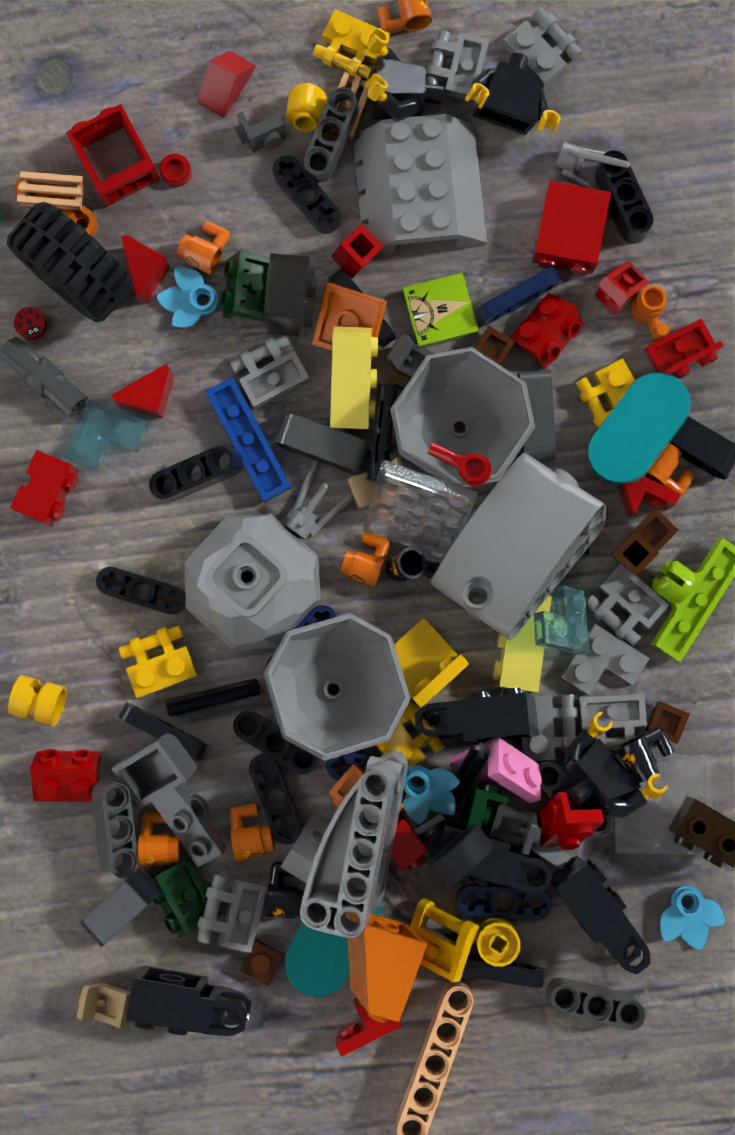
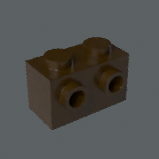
M686 796L668 828L670 832L676 835L673 841L690 851L696 846L705 852L702 857L703 859L721 868L723 863L734 868L735 822L701 801Z

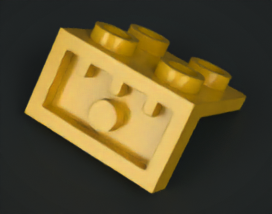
M426 619L420 620L394 644L410 698L420 708L428 703L469 665V662L461 654L458 655Z

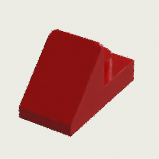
M627 261L602 279L598 284L600 288L596 291L595 296L613 314L617 315L650 281Z
M645 476L631 484L617 485L629 518L635 515L643 498L647 500L646 504L648 506L663 511L664 508L669 510L674 507L680 497V493Z
M354 998V1006L362 1024L358 1025L357 1022H353L339 1030L340 1035L336 1036L335 1045L340 1056L342 1057L400 1028L401 1019L400 1022L387 1019L386 1023L375 1021L367 1015L368 1012L358 1003L359 1000Z

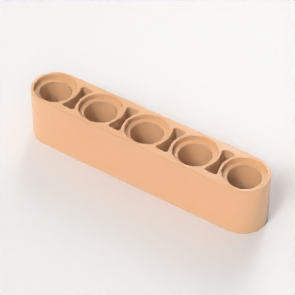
M462 980L460 982L449 981L442 989L397 1114V1135H427L473 1007V997L470 988ZM462 991L466 994V999L460 1005H453L448 1001L451 993ZM443 1023H450L455 1027V1030L450 1036L444 1037L437 1033L438 1027ZM438 1055L443 1059V1063L438 1068H430L426 1065V1060L430 1056ZM424 1087L431 1090L432 1094L426 1100H419L414 1096L419 1088ZM409 1120H415L420 1124V1127L415 1132H407L404 1130L403 1125Z

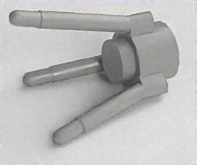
M565 142L559 154L556 167L563 169L561 176L573 180L581 187L596 189L574 173L575 170H582L585 159L628 168L630 163L604 156L606 152L586 149Z
M317 460L312 463L295 504L287 515L290 519L285 524L304 539L310 533L316 536L327 522L354 499L353 495H349L315 523L318 517L312 511L327 490L328 485L326 483L322 484L306 508L301 507L319 465Z

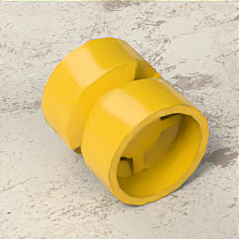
M20 675L10 694L8 714L22 719H29L31 716H34L35 722L55 727L63 712L67 688L51 682L41 685L40 679Z
M483 918L477 924L479 926V934L474 941L481 958L492 966L503 967L511 964L517 958L520 951V938L513 925L506 918Z

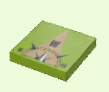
M463 272L402 288L418 346L425 348L478 334L479 330Z

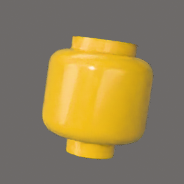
M311 83L294 86L289 91L287 99L286 117L288 122L302 132L315 130L327 103L326 93L320 87Z

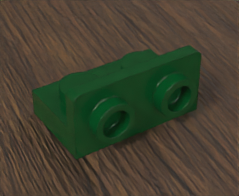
M240 250L226 261L224 276L227 277V285L221 296L224 318L230 319L236 315L262 322L269 319L275 266L274 258Z
M479 783L478 788L470 787L459 825L468 828L471 825L477 824L480 829L481 825L487 826L491 813V807L487 806L488 799L508 804L509 797L502 796V789L491 785Z
M188 857L157 876L152 877L163 890L153 902L156 905H161L166 915L164 917L166 927L171 934H176L178 938L187 936L199 929L197 927L199 917L204 915L208 900L205 897L207 890Z

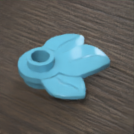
M176 267L174 276L177 286L168 288L157 295V300L163 308L174 313L172 326L178 328H188L195 325L201 316L212 314L219 304L216 290L204 284L199 272L187 267ZM201 297L209 298V302L206 305L198 304Z
M421 765L408 767L404 785L406 794L403 800L406 813L419 825L426 819L429 810L454 815L456 800L451 790L459 785L460 780L453 772L444 768L429 770ZM418 776L421 777L424 780V782L421 784H417L413 781L412 778Z
M682 885L673 891L670 899L671 906L661 914L660 932L665 942L672 941L680 935L687 944L697 950H702L708 939L709 926L724 925L725 918L721 907L715 901L703 898L702 893L694 886ZM689 895L692 900L691 904L683 907L681 900L684 896Z

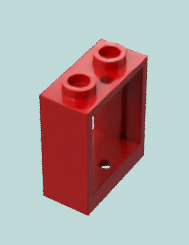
M121 104L116 107L105 108L98 116L88 121H80L71 130L66 132L105 207L160 180L151 158ZM124 128L141 161L100 181L83 148Z

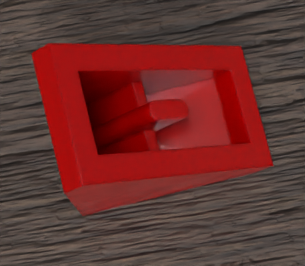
M227 51L210 60L199 94L198 104L225 118L254 72L255 65L231 51Z
M128 235L121 236L136 297L141 305L147 304L170 266L162 254Z
M164 364L111 396L120 408L163 418L174 376L168 365Z

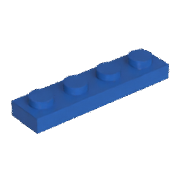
M231 377L206 390L205 393L236 451L242 456L243 464L263 502L266 503L292 489L234 378Z

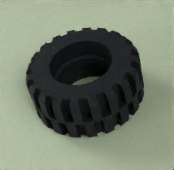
M40 202L35 204L7 236V245L14 252L15 256L40 280L61 296L62 299L93 322L104 321L132 289L133 280L130 278L131 276L114 256L95 238L89 235L85 229L50 203Z

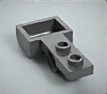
M169 733L162 735L117 762L111 768L119 781L129 789L132 799L139 808L149 802L153 803L198 867L222 855L227 849L208 821L210 809L205 799L198 794L190 796L182 785L197 770V766L174 735Z

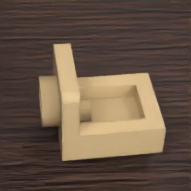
M106 983L85 985L78 1001L77 1019L82 1021L95 1019L117 1028L128 1027L129 1021H126L131 992Z

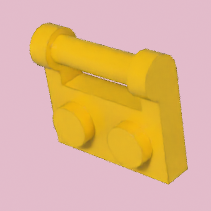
M422 898L416 906L410 925L427 943L420 965L451 982H460L471 945L479 934V926L469 920L464 922L435 907L434 902L427 898ZM428 919L458 933L457 941L454 942L426 927Z

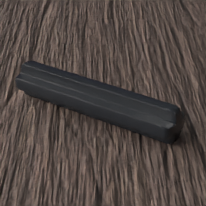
M252 678L168 699L166 701L167 713L169 716H176L257 696L260 694L259 682L257 679Z
M478 742L477 745L471 746L455 773L460 780L459 785L451 790L456 803L457 801H462L490 756V749L486 748L483 742Z

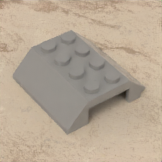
M447 114L409 117L401 121L385 119L360 132V138L353 142L355 163L363 164L356 168L358 193L365 194L359 197L360 217L362 223H369L364 227L383 246L377 255L394 254L395 245L455 239L456 248L487 245L474 124Z

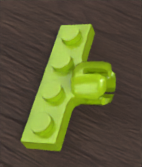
M724 538L716 539L695 572H692L678 561H668L658 571L664 577L660 580L655 576L653 579V591L668 601L672 609L651 642V645L675 662L681 663L735 577V546Z

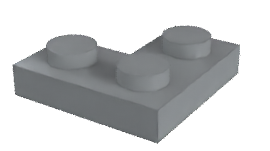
M593 624L560 679L585 695L590 694L604 670L632 686L650 658L600 626Z

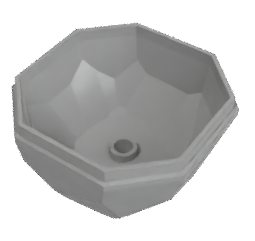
M473 347L427 355L390 408L399 454L452 490L473 486H469L461 480L457 468L427 454L433 442L461 456L472 453L484 455L491 463V476L484 483L489 484L500 481L535 429L526 382ZM456 424H462L465 427V432L461 434L456 433L453 427Z
M272 514L226 516L183 563L185 608L233 651L278 648L285 633L295 629L321 601L318 555ZM247 571L252 572L254 576L250 583L242 581V575Z
M351 613L287 631L263 673L282 738L324 761L389 741L411 699L391 635ZM329 684L337 685L339 690L337 695L332 696L328 694L327 687Z

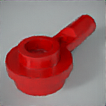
M434 442L428 450L427 454L457 468L461 480L469 486H481L491 476V463L482 454L472 453L461 456Z

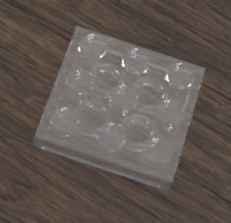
M383 460L362 531L387 538L408 547H415L422 552L444 559L466 526L478 492Z
M613 754V755L619 760V762L623 765V763H622V761H621L619 755ZM654 754L657 760L656 766L661 776L652 786L659 790L663 789L666 785H668V788L661 798L652 799L649 797L646 799L647 803L630 815L624 818L613 817V852L635 854H705L704 851L696 846L690 851L673 841L676 835L670 832L668 828L686 796L693 797L713 809L712 755L670 754L663 757L662 754ZM647 781L639 783L642 786L639 788L640 791L645 788Z

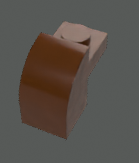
M654 508L618 544L611 555L632 575L637 577L679 529Z

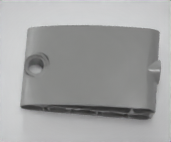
M523 453L502 476L459 534L435 572L431 585L465 608L470 618L482 620L502 636L512 640L601 532L606 520V504L579 488L577 481L566 471L561 469L553 471L527 453ZM475 597H484L486 599L484 603L479 605L471 603V600Z
M388 750L379 758L370 756L365 773L349 791L335 812L318 847L305 886L300 917L307 927L345 938H355L363 932L369 922L371 913L380 904L385 892L408 769V761L402 752ZM346 912L356 913L359 916L360 922L354 923L350 921L346 916Z

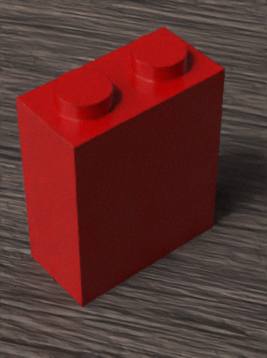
M549 180L544 196L532 263H538L544 269L549 267L569 269V272L575 275L593 274L598 264L611 192Z

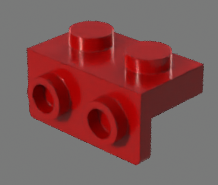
M548 292L509 338L515 341V347L534 357L539 367L545 370L559 357L561 351L572 338L579 334L584 323L576 306Z
M701 318L646 346L644 351L656 373H665L681 379L690 373L689 368L699 363L701 367H704L717 360V353L724 346L721 341L714 342Z
M46 749L37 751L30 767L33 801L92 802V790L99 782L98 766L101 760V752L86 749L76 751Z
M558 792L537 813L538 826L542 827L540 836L541 847H560L561 850H573L580 847V843L587 837L592 836L593 832L604 823L602 810H570L567 793Z

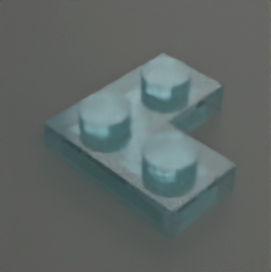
M89 399L65 457L68 460L97 470L108 442L138 452L149 423Z
M564 585L556 587L554 589L555 614L546 611L534 613L536 646L576 655L589 653V633L587 630L584 591Z

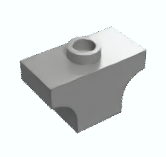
M312 814L282 863L281 868L307 883L314 857L329 824Z

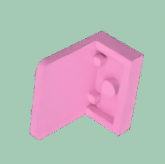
M499 737L488 740L485 743V747L490 749V756L474 782L494 787L504 786L530 804L541 800L540 785L542 778L540 775V765ZM464 750L460 754L451 757L450 767L457 771L469 750Z

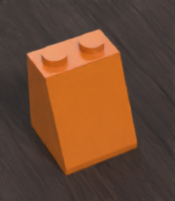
M346 912V916L350 921L354 923L360 922L359 916L356 913ZM371 913L369 922L363 932L355 938H347L350 990L359 1000L358 1003L366 1009L367 1015L371 1019L386 1023L387 1019L400 1022L427 943L407 923Z

